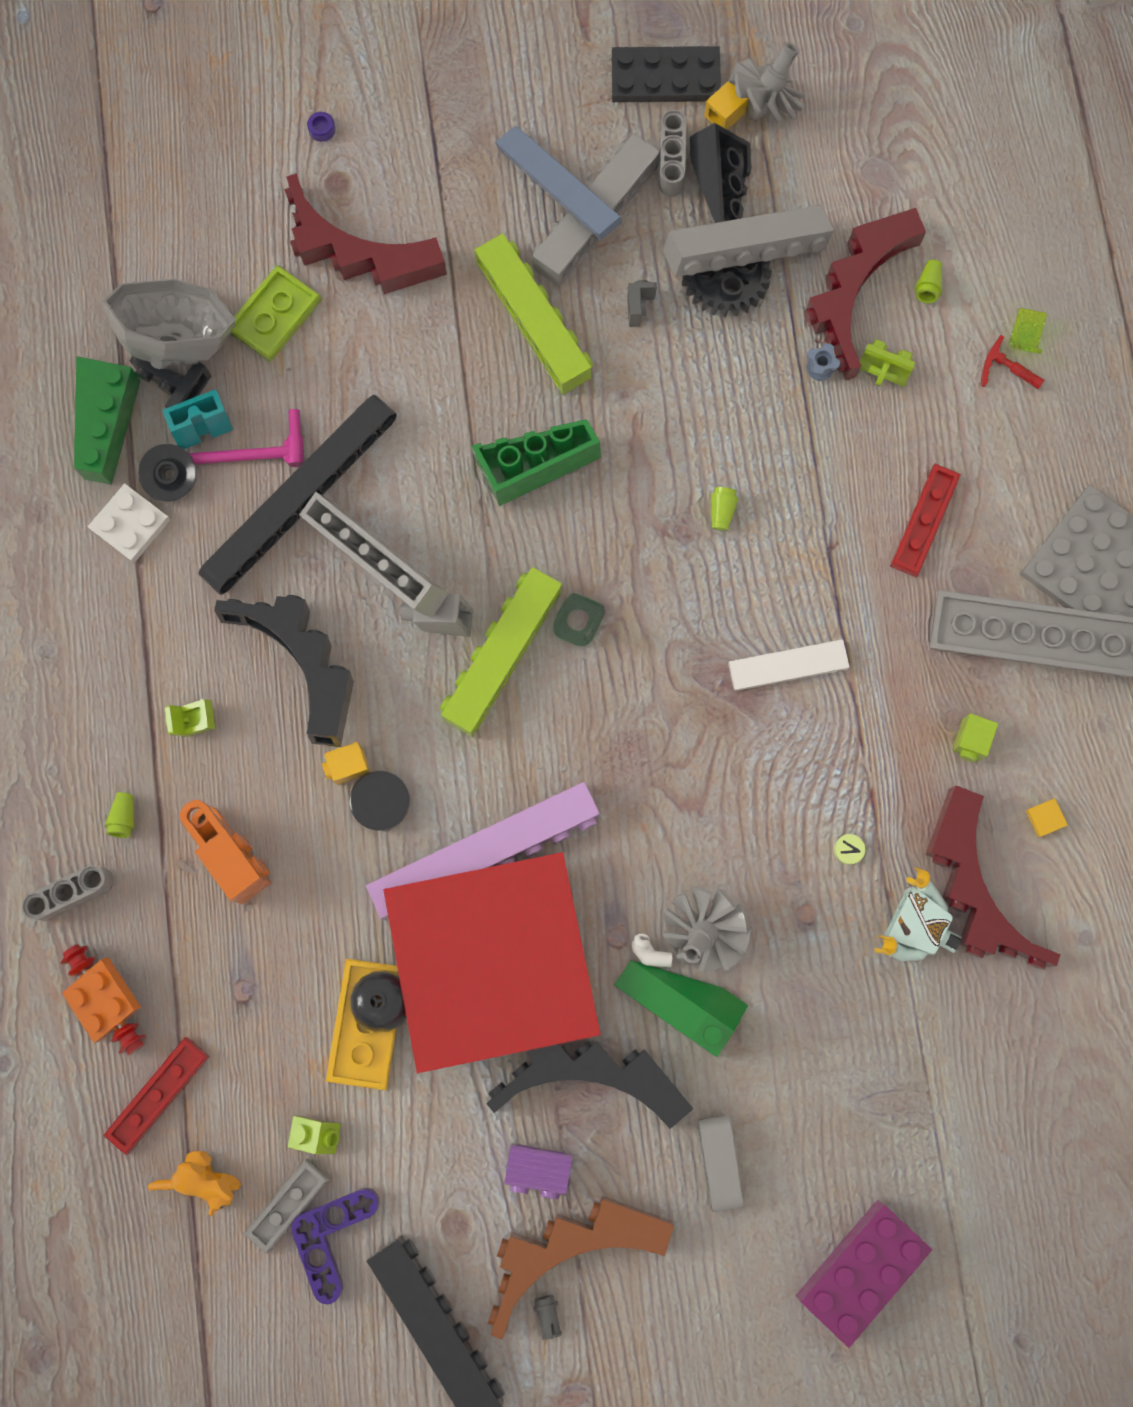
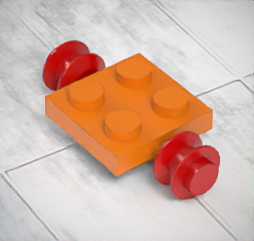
M76 944L63 953L64 958L60 963L61 965H70L71 969L68 972V976H79L80 978L62 992L66 1001L94 1043L103 1040L115 1030L116 1032L111 1042H120L122 1045L118 1053L126 1052L128 1056L135 1053L144 1046L142 1040L146 1038V1035L138 1036L136 1033V1029L139 1026L138 1023L127 1024L125 1021L141 1008L140 1004L109 957L101 959L93 966L96 958H87L85 955L88 949L87 945L80 947L79 944Z

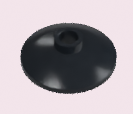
M161 444L151 448L144 454L139 464L138 477L142 488L151 497L160 501H175L184 497L192 489L196 479V467L192 457L181 447L172 444ZM172 469L174 471V477L172 479H166V471Z

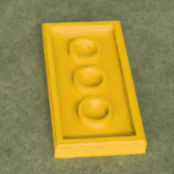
M346 959L326 1082L379 1090L388 1089L397 1028L389 1032L378 1033L364 1029L356 1022L351 1012L350 996L355 984L363 976L373 971H388L399 976L397 966ZM379 995L375 996L377 999H382Z

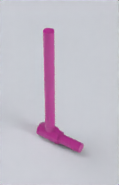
M290 409L288 411L289 436L283 442V446L188 454L192 457L195 464L283 458L290 467H300L304 463L300 410Z

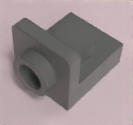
M638 280L628 284L629 327L640 326L641 317L646 316V300H654L656 297V282Z

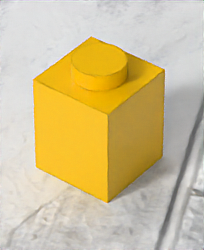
M728 81L706 101L704 117L712 124L716 123L728 130L746 114L749 98H739L736 95L735 85Z
M358 741L324 753L326 762L322 763L324 773L328 780L333 779V782L337 785L370 773L364 751Z

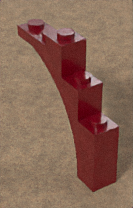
M297 173L286 176L289 188L284 190L289 205L295 204L297 212L292 213L297 227L291 228L295 239L290 240L295 257L301 256L304 266L331 258L335 272L341 270L344 280L371 272L375 286L381 285L384 294L447 275L445 261L436 237L414 243L385 244L350 235L333 226L313 209L304 197Z
M916 208L854 227L847 241L851 256L832 262L826 275V283L830 291L810 297L807 308L804 310L806 322L809 326L812 325L815 334L825 332L826 343L834 346L835 357L840 361L837 370L843 373L845 380L856 378L861 368L851 342L850 326L855 298L867 279L881 265L901 252L921 245L926 230Z
M957 785L953 786L947 792L925 855L932 857V862L945 868H950V865L953 866L943 898L945 901L950 902L949 907L962 913L970 910L961 935L960 945L966 947V953L978 958H983L984 955H995L996 949L999 947L998 952L1011 958H1016L1017 955L1028 959V965L1045 970L1046 966H1057L1061 954L1028 941L1006 920L995 905L982 878L976 849L978 815L984 796Z

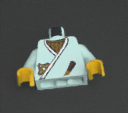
M914 867V870L917 871V878L907 877L906 881L916 886V888L910 887L906 889L885 934L878 935V938H881L884 943L882 949H874L876 953L889 955L900 961L923 960L927 955H935L939 946L954 953L962 939L961 936L947 930L953 916L948 913V905L939 890L930 881V874L923 869Z

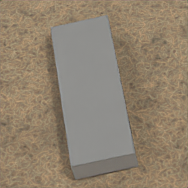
M308 1158L305 1159L243 1234L265 1254H268L291 1227L295 1218L301 1215L330 1178Z

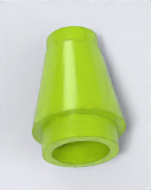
M928 260L917 281L914 291L917 300L922 303H934L942 295L943 265L940 261Z
M715 487L714 494H710L712 529L728 531L739 500L736 497L737 490Z
M124 792L116 793L104 825L107 828V835L116 838L131 837V832L135 830L134 795Z

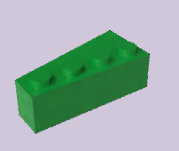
M76 356L74 469L85 480L112 485L141 380L132 367Z
M587 419L550 427V430L544 432L524 433V436L507 440V437L496 439L495 443L482 445L478 443L471 445L475 461L499 506L602 458L600 441Z

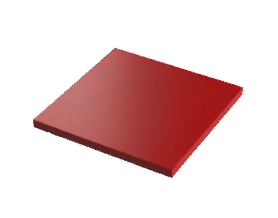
M563 852L383 889L417 1074L601 1035Z

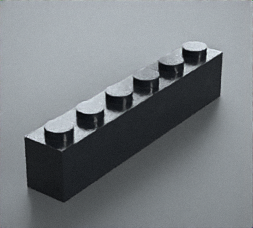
M400 1235L371 1255L367 1260L368 1265L455 1407H503L504 1399L502 1396L505 1395V1392L496 1377L493 1379L489 1377L485 1370L488 1366L485 1358L478 1349L473 1351L467 1340L470 1339V1335L461 1321L456 1323L450 1313L453 1311L451 1303L445 1294L439 1296L433 1286L436 1280L427 1266L422 1268L416 1257L419 1253L414 1243L410 1239L405 1240Z

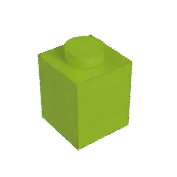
M969 713L962 719L952 751L959 753L961 759L969 762L981 761L988 757L998 723Z

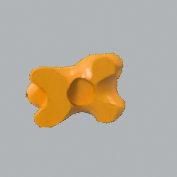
M193 1151L187 1154L184 1163L178 1165L171 1179L156 1180L149 1183L148 1190H175L183 1195L197 1196L208 1203L209 1216H213L216 1211L231 1205L234 1197L232 1191L238 1190L241 1187V1182L230 1174L213 1172L211 1169L212 1158L209 1154L203 1151Z

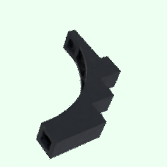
M296 595L276 596L274 606L264 602L248 604L237 599H227V601L216 600L214 611L221 623L245 625L257 629L273 638L291 654L302 669L308 686L310 714L307 735L311 744L341 747L354 680L350 670L342 666L332 665L330 668H327L332 646L327 634L318 630H308L306 632L310 614L306 600Z
M589 1040L575 1051V1054L578 1056L575 1060L570 1057L561 1044L527 1051L526 1053L533 1063L529 1066L525 1061L512 1072L515 1079L507 1086L503 1082L498 1084L488 1093L491 1099L486 1103L492 1112L495 1113L517 1093L533 1086L564 1080H582L611 1086L633 1096L655 1112L669 1129L693 1110V1107L644 1049L640 1053L635 1049L622 1060L625 1066L620 1069L598 1041L591 1044Z

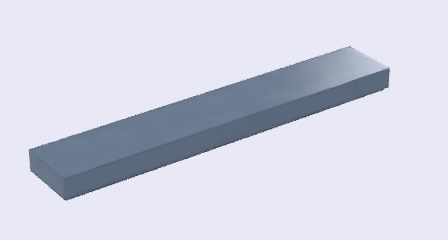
M515 125L495 142L497 148L598 239L602 240L622 223L621 217L518 126Z

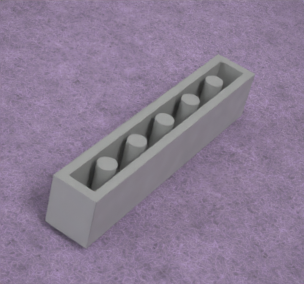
M634 133L627 141L623 140L620 143L611 161L607 160L602 165L599 175L594 182L591 180L586 184L589 190L618 215L659 166L660 151ZM566 210L565 217L560 222L556 221L553 224L544 242L540 241L533 249V269L560 287L598 241V238Z
M817 205L672 230L668 233L663 252L675 277L694 275L700 272L718 271L722 268L744 266L760 261L767 262L787 256L794 257L798 254L820 252L826 249L834 229L822 206Z
M318 492L314 493L299 516L414 610L432 618L449 595L339 505Z

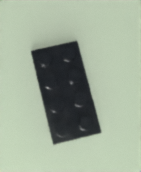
M720 46L612 47V102H704L721 88Z

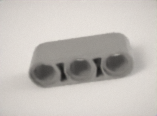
M679 110L665 112L662 116L660 130L659 189L665 196L674 197L683 190L686 162V117ZM669 127H675V128H677V129H676V130H672V129H669ZM668 152H675V153H677V154H676V155H670V154H668ZM668 177H675L677 180H673V181H672V180H669V179H667V178H668Z
M90 865L28 894L22 902V912L29 919L51 920L107 893L113 886V875L107 869ZM99 872L101 882L97 887L93 888L90 882L91 878L95 873ZM71 886L73 888V896L68 901H65L63 892L65 888ZM43 899L45 909L41 914H37L36 904L39 900Z
M729 1115L698 1120L712 1213L743 1208L742 1190Z

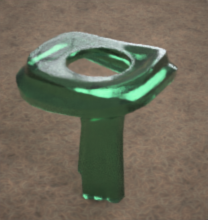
M572 593L563 602L556 614L553 632L558 638L580 647L587 646L593 640L605 614V608L599 602L583 595ZM583 610L588 614L589 620L585 629L576 631L569 627L567 617L570 612Z

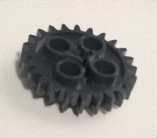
M760 261L744 266L722 268L718 271L711 270L694 275H683L681 285L687 287L686 296L694 295L693 304H697L700 301L703 303L702 311L711 307L712 315H715L718 310H722L723 316L726 317L728 310H732L733 314L738 316L740 308L748 313L750 304L757 307L759 300L765 298L766 290L769 289L771 282L769 280L772 274V270H769L771 261ZM741 268H747L750 271H744ZM703 275H708L711 279L704 278ZM726 289H733L736 292H729Z

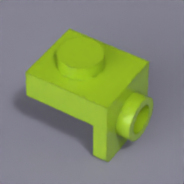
M203 699L184 706L169 705L165 707L166 725L169 735L190 737L216 729L212 700Z
M293 1116L288 1148L312 1154H335L339 1142L341 1124L337 1122H324L303 1116Z

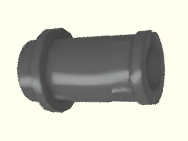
M553 1295L535 1299L536 1305L533 1308L534 1311H537L542 1340L553 1339V1335L555 1337L561 1336L562 1332L560 1331L556 1311L558 1301H554Z

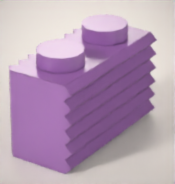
M512 1143L504 1184L511 1185L510 1191L528 1194L530 1188L541 1190L542 1197L559 1199L560 1194L566 1195L572 1154Z

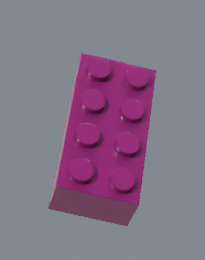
M877 1200L795 1296L839 1340L850 1348L930 1254L932 1249L886 1205Z

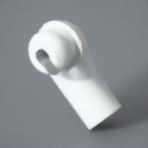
M641 933L635 936L632 941V950L642 964L671 968L672 952L655 951L650 944V937L646 934Z

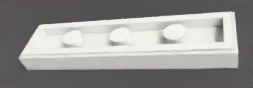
M842 639L729 661L728 667L735 692L848 670L849 663Z

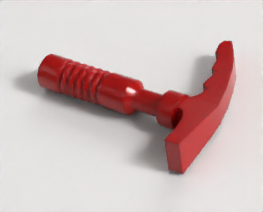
M1000 335L984 362L981 386H986L989 380L987 378L990 372L989 369L993 365L992 362L996 361L999 365L1002 363L1010 368V372L1027 381V383L1032 384L1036 389H1039L1045 381L1043 378L1032 373V371L1020 363L1012 362L1006 358L1007 355L1003 352H999L1000 345L1005 338Z

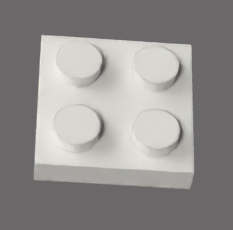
M124 483L87 527L131 562L135 563L171 519Z

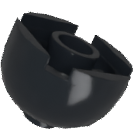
M373 971L363 976L355 984L350 996V1009L356 1022L364 1029L375 1033L389 1032L401 1026L407 1018L398 975L388 971ZM379 995L382 999H377L375 996Z

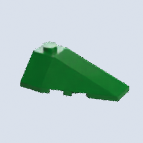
M633 960L629 962L614 984L618 989L714 1057H718L748 1007L747 1004L722 987L653 966H646Z

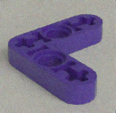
M362 1188L313 1208L296 1217L292 1223V1235L316 1300L322 1304H332L340 1297L343 1291V1281L326 1235L374 1215L379 1208L380 1200L378 1194L373 1189ZM364 1194L366 1199L372 1198L373 1203L369 1206L370 1211L366 1212L364 1207L354 1210L353 1214L356 1217L351 1219L350 1208L345 1201L350 1200V1206L361 1200L360 1195ZM333 1206L340 1207L344 1212V1220L340 1224H333L328 1219V1210ZM302 1219H306L307 1223L313 1222L314 1228L310 1231L313 1240L319 1237L321 1242H315L305 1248L303 1243H307L310 1240L306 1232H300L299 1227L303 1224ZM313 1249L324 1251L326 1255L324 1265L317 1267L311 1264L309 1254ZM328 1267H330L331 1272L325 1275L329 1284L335 1283L336 1288L332 1291L333 1296H329L327 1292H321V1288L324 1286V1279L322 1275L318 1279L314 1275L323 1272Z

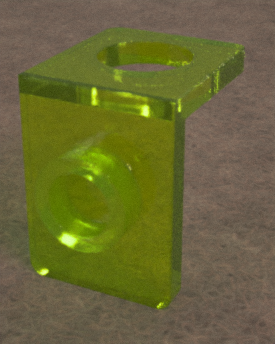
M1019 308L1008 345L1015 349L1041 354L1042 349L1038 345L1047 314L1045 312Z

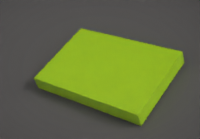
M276 265L234 316L236 322L231 335L271 362L321 302V295Z

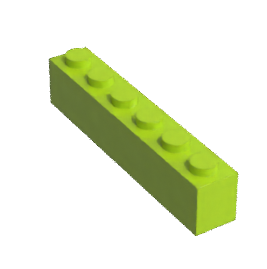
M502 233L474 249L477 265L562 395L591 379V367H593L591 358L587 352H581L578 348L577 337L571 329L567 330L562 322L564 320L559 309L556 306L551 307L545 288L541 284L537 285L534 281V273L527 262L523 264L519 258L520 252L514 241H508Z
M534 567L530 569L528 574L524 572L520 576L516 584L518 590L514 597L511 598L509 596L501 608L503 614L498 623L496 621L491 623L485 635L488 637L483 647L477 646L470 659L473 662L468 671L463 670L455 683L458 687L452 696L447 695L440 706L442 720L472 738L562 593V583Z

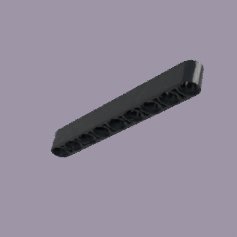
M377 395L367 398L202 565L198 573L199 576L220 595L228 592L301 518L299 516L314 493L318 492L324 495L386 432L396 420L397 413Z

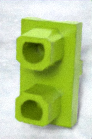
M878 339L874 340L872 344L868 343L860 360V369L878 376L875 383L877 386H881L885 379L905 387L916 363L912 361V353L901 350L896 355L886 351L888 346L885 342Z

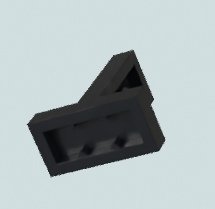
M134 356L129 360L136 369L135 373L139 378L148 383L151 380L158 383V387L171 396L165 408L199 396L211 378L207 367L201 362L192 364L184 378L166 368H154L151 362Z

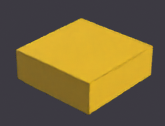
M1055 798L1025 810L1038 838L1068 826Z

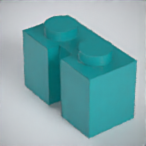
M216 389L162 410L177 446L182 449L202 443L200 437L208 433L214 438L233 430Z

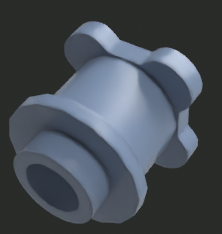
M826 343L822 348H812L808 351L806 369L809 376L814 380H826L831 377L834 370L838 369L840 361L834 355L833 345Z

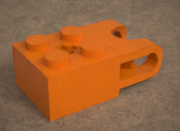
M193 800L184 805L180 811L181 822L200 847L194 852L230 901L244 904L272 883L267 876L271 873L261 859L258 860L255 856L251 855L250 851L253 850V847L243 835L240 836L237 832H234L217 809L200 800ZM195 809H198V810L193 814V816H192V818H191V821H190V814H191V812H192L193 810H195Z

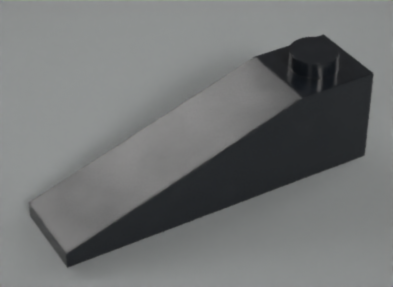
M714 123L690 136V157L715 223L742 218L744 208L741 201L742 197L747 195L748 187L745 185V180L751 174L752 165L750 142Z

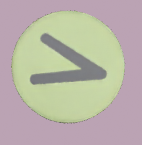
M846 834L840 837L834 845L835 857L846 865L859 862L865 855L864 842L854 834Z

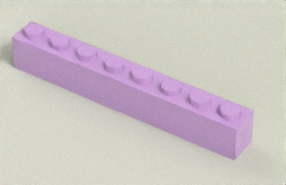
M582 782L365 886L380 919L386 920L388 919L383 889L516 862L515 857L524 853L526 857L532 856L542 851L541 845L551 840L554 844H557L569 838L568 832L578 827L580 831L591 828L597 824L595 819L600 817V813L585 782Z

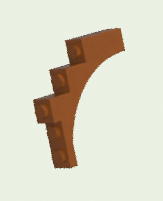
M602 1196L600 1203H593L588 1219L593 1222L592 1226L560 1214L556 1215L555 1221L548 1220L543 1239L548 1240L547 1244L511 1231L509 1240L502 1239L497 1257L502 1258L500 1268L511 1271V1274L504 1273L498 1292L504 1295L500 1306L493 1305L487 1323L493 1326L491 1336L503 1340L513 1307L524 1292L544 1273L569 1258L592 1250L605 1248L640 1249L665 1257L674 1228L673 1221Z

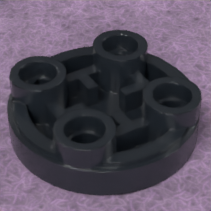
M374 771L362 776L353 786L349 800L350 809L355 819L364 827L374 831H388L400 824L406 817L410 806V795L406 785L399 777L386 771Z

